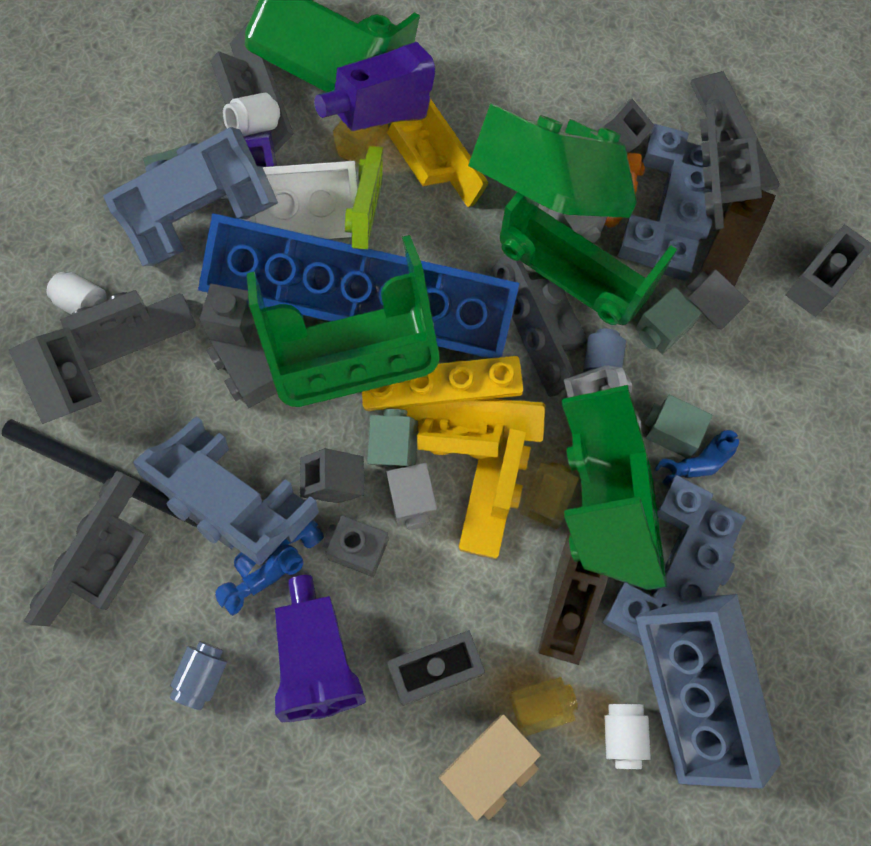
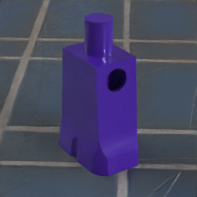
M413 42L388 53L338 67L335 90L315 96L314 104L316 111L321 118L337 114L351 131L401 120L413 121L424 119L427 115L430 102L429 93L433 88L435 77L434 60L418 42Z
M311 575L292 577L288 580L292 605L275 608L280 665V684L275 696L276 717L280 722L322 719L366 703L359 678L349 668L330 596L316 599L314 581Z

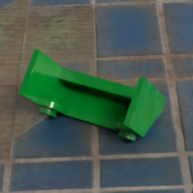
M258 0L245 29L244 45L251 53L325 92L335 90L338 67L388 53L415 42L420 15L414 12L398 25L391 23L387 17L379 14L371 15L356 23L313 0Z
M490 103L468 164L469 167L544 207L562 214L631 217L637 200L626 146L619 141L621 134L605 127H600L599 131L573 119H569L566 130L563 132L561 131L563 124L552 118L540 115L538 121L528 120Z
M517 192L505 206L499 237L504 254L514 261L520 260L596 311L598 316L607 324L626 325L653 294L677 249L670 245L645 278L538 208L539 203Z
M410 235L402 236L409 273L393 277L385 283L381 291L384 309L310 327L305 326L301 312L292 305L279 304L266 307L255 272L247 273L249 307L278 397L283 403L292 407H302L424 377L436 369L439 363V351L423 266Z
M628 385L562 399V406L572 432L573 446L567 447V458L571 471L578 470L582 487V507L564 510V517L571 534L569 535V545L573 561H581L585 570L647 590L667 587L654 480Z

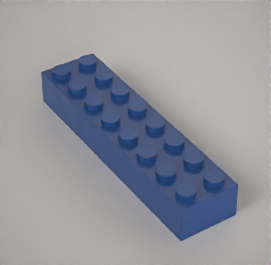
M212 213L198 291L208 293L210 284L248 291L247 273L255 272L265 306L288 304L297 308L302 315L335 321L384 309L381 299L383 286L393 277L408 274L409 270L406 257L373 249L352 248L351 244ZM421 261L437 346L486 358L502 357L520 283Z

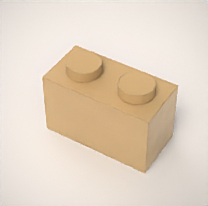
M503 714L439 776V779L476 821L483 815L489 820L507 802L503 794L515 782L519 787L523 786L537 772L539 768L534 762L541 754Z

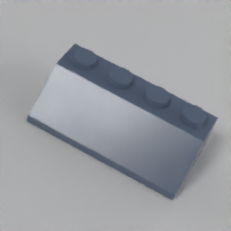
M737 594L695 597L638 614L635 618L678 783L763 789L781 762Z

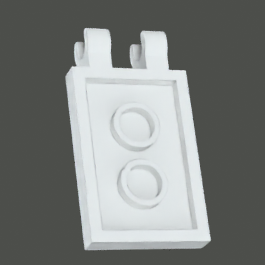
M355 161L263 167L278 204L248 219L241 220L324 239L352 237V233L345 232V213L347 208L353 209L357 194ZM225 195L221 199H227L228 197Z

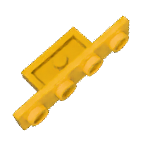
M431 98L427 115L424 119L391 123L387 134L422 186L450 181L467 207L476 204L488 186V180L481 172L468 166L471 159L470 154Z
M518 356L441 363L437 365L432 373L424 377L363 391V408L365 411L521 396L523 394L520 359Z
M484 399L395 408L407 410V417H412L418 421L417 450L430 451L436 455L458 453L469 454L477 459L498 457L503 439H508L510 429L526 432L524 441L541 442L544 437L546 406L542 402Z
M510 429L508 439H503L498 457L478 459L459 543V550L461 552L491 559L498 558L510 508L518 509L523 485L516 484L518 469L526 471L531 447L524 446L526 432Z

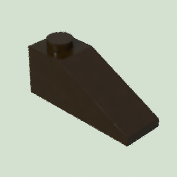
M761 190L762 198L728 203L723 215L724 228L717 229L698 275L702 271L708 275L712 270H717L735 287L765 224L776 195Z
M569 531L559 559L538 653L579 665L608 577L585 570L581 561H573L569 545V535H571Z

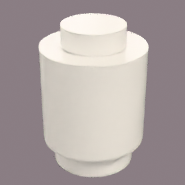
M268 93L235 98L223 108V119L226 128L240 129L243 136L273 130L277 127L280 118L279 105Z
M59 272L55 274L47 285V296L51 299L52 303L71 315L77 309L93 307L107 301L104 289L72 272Z
M608 704L609 715L604 716L606 759H615L616 769H642V760H651L648 716H644L643 705Z

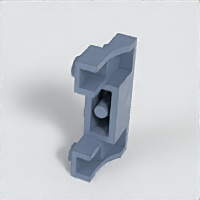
M654 124L655 126L649 135L647 151L642 162L645 167L669 173L657 219L654 221L631 215L625 226L624 239L617 257L654 268L669 246L672 245L677 251L663 275L687 281L692 272L698 242L700 239L706 240L712 225V218L706 215L705 193L712 192V189L705 190L703 167L711 166V164L703 165L702 145L687 142L688 132Z
M229 127L199 144L190 143L184 145L176 151L177 156L168 161L159 160L145 167L146 173L103 195L111 214L123 227L133 244L142 266H154L183 252L184 249L172 223L227 195L237 219H248L278 204L263 167L256 166L240 129Z
M197 416L172 438L160 445L148 448L133 462L141 477L168 496L169 501L166 504L178 518L185 521L189 517L198 524L197 529L207 540L214 544L219 540L230 549L235 547L259 566L285 539L292 542L319 513L316 500L309 496L304 501L293 493L292 485L286 479L262 502L261 496L257 491L216 463L229 450L226 438L220 433L214 437L205 431L202 420Z
M678 475L670 481L667 487L669 490L662 504L657 508L658 518L683 530L679 534L665 564L667 587L653 589L650 596L624 582L616 592L618 595L610 612L605 615L602 621L603 624L642 646L635 618L638 614L695 597L715 596L719 585L724 586L728 582L735 567V564L730 562L735 551L732 547L746 519L745 516L712 500L713 493Z

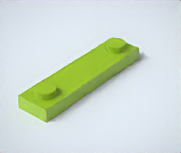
M369 146L366 159L359 160L358 179L360 182L353 209L347 208L345 213V232L352 233V248L368 249L381 191L383 147Z

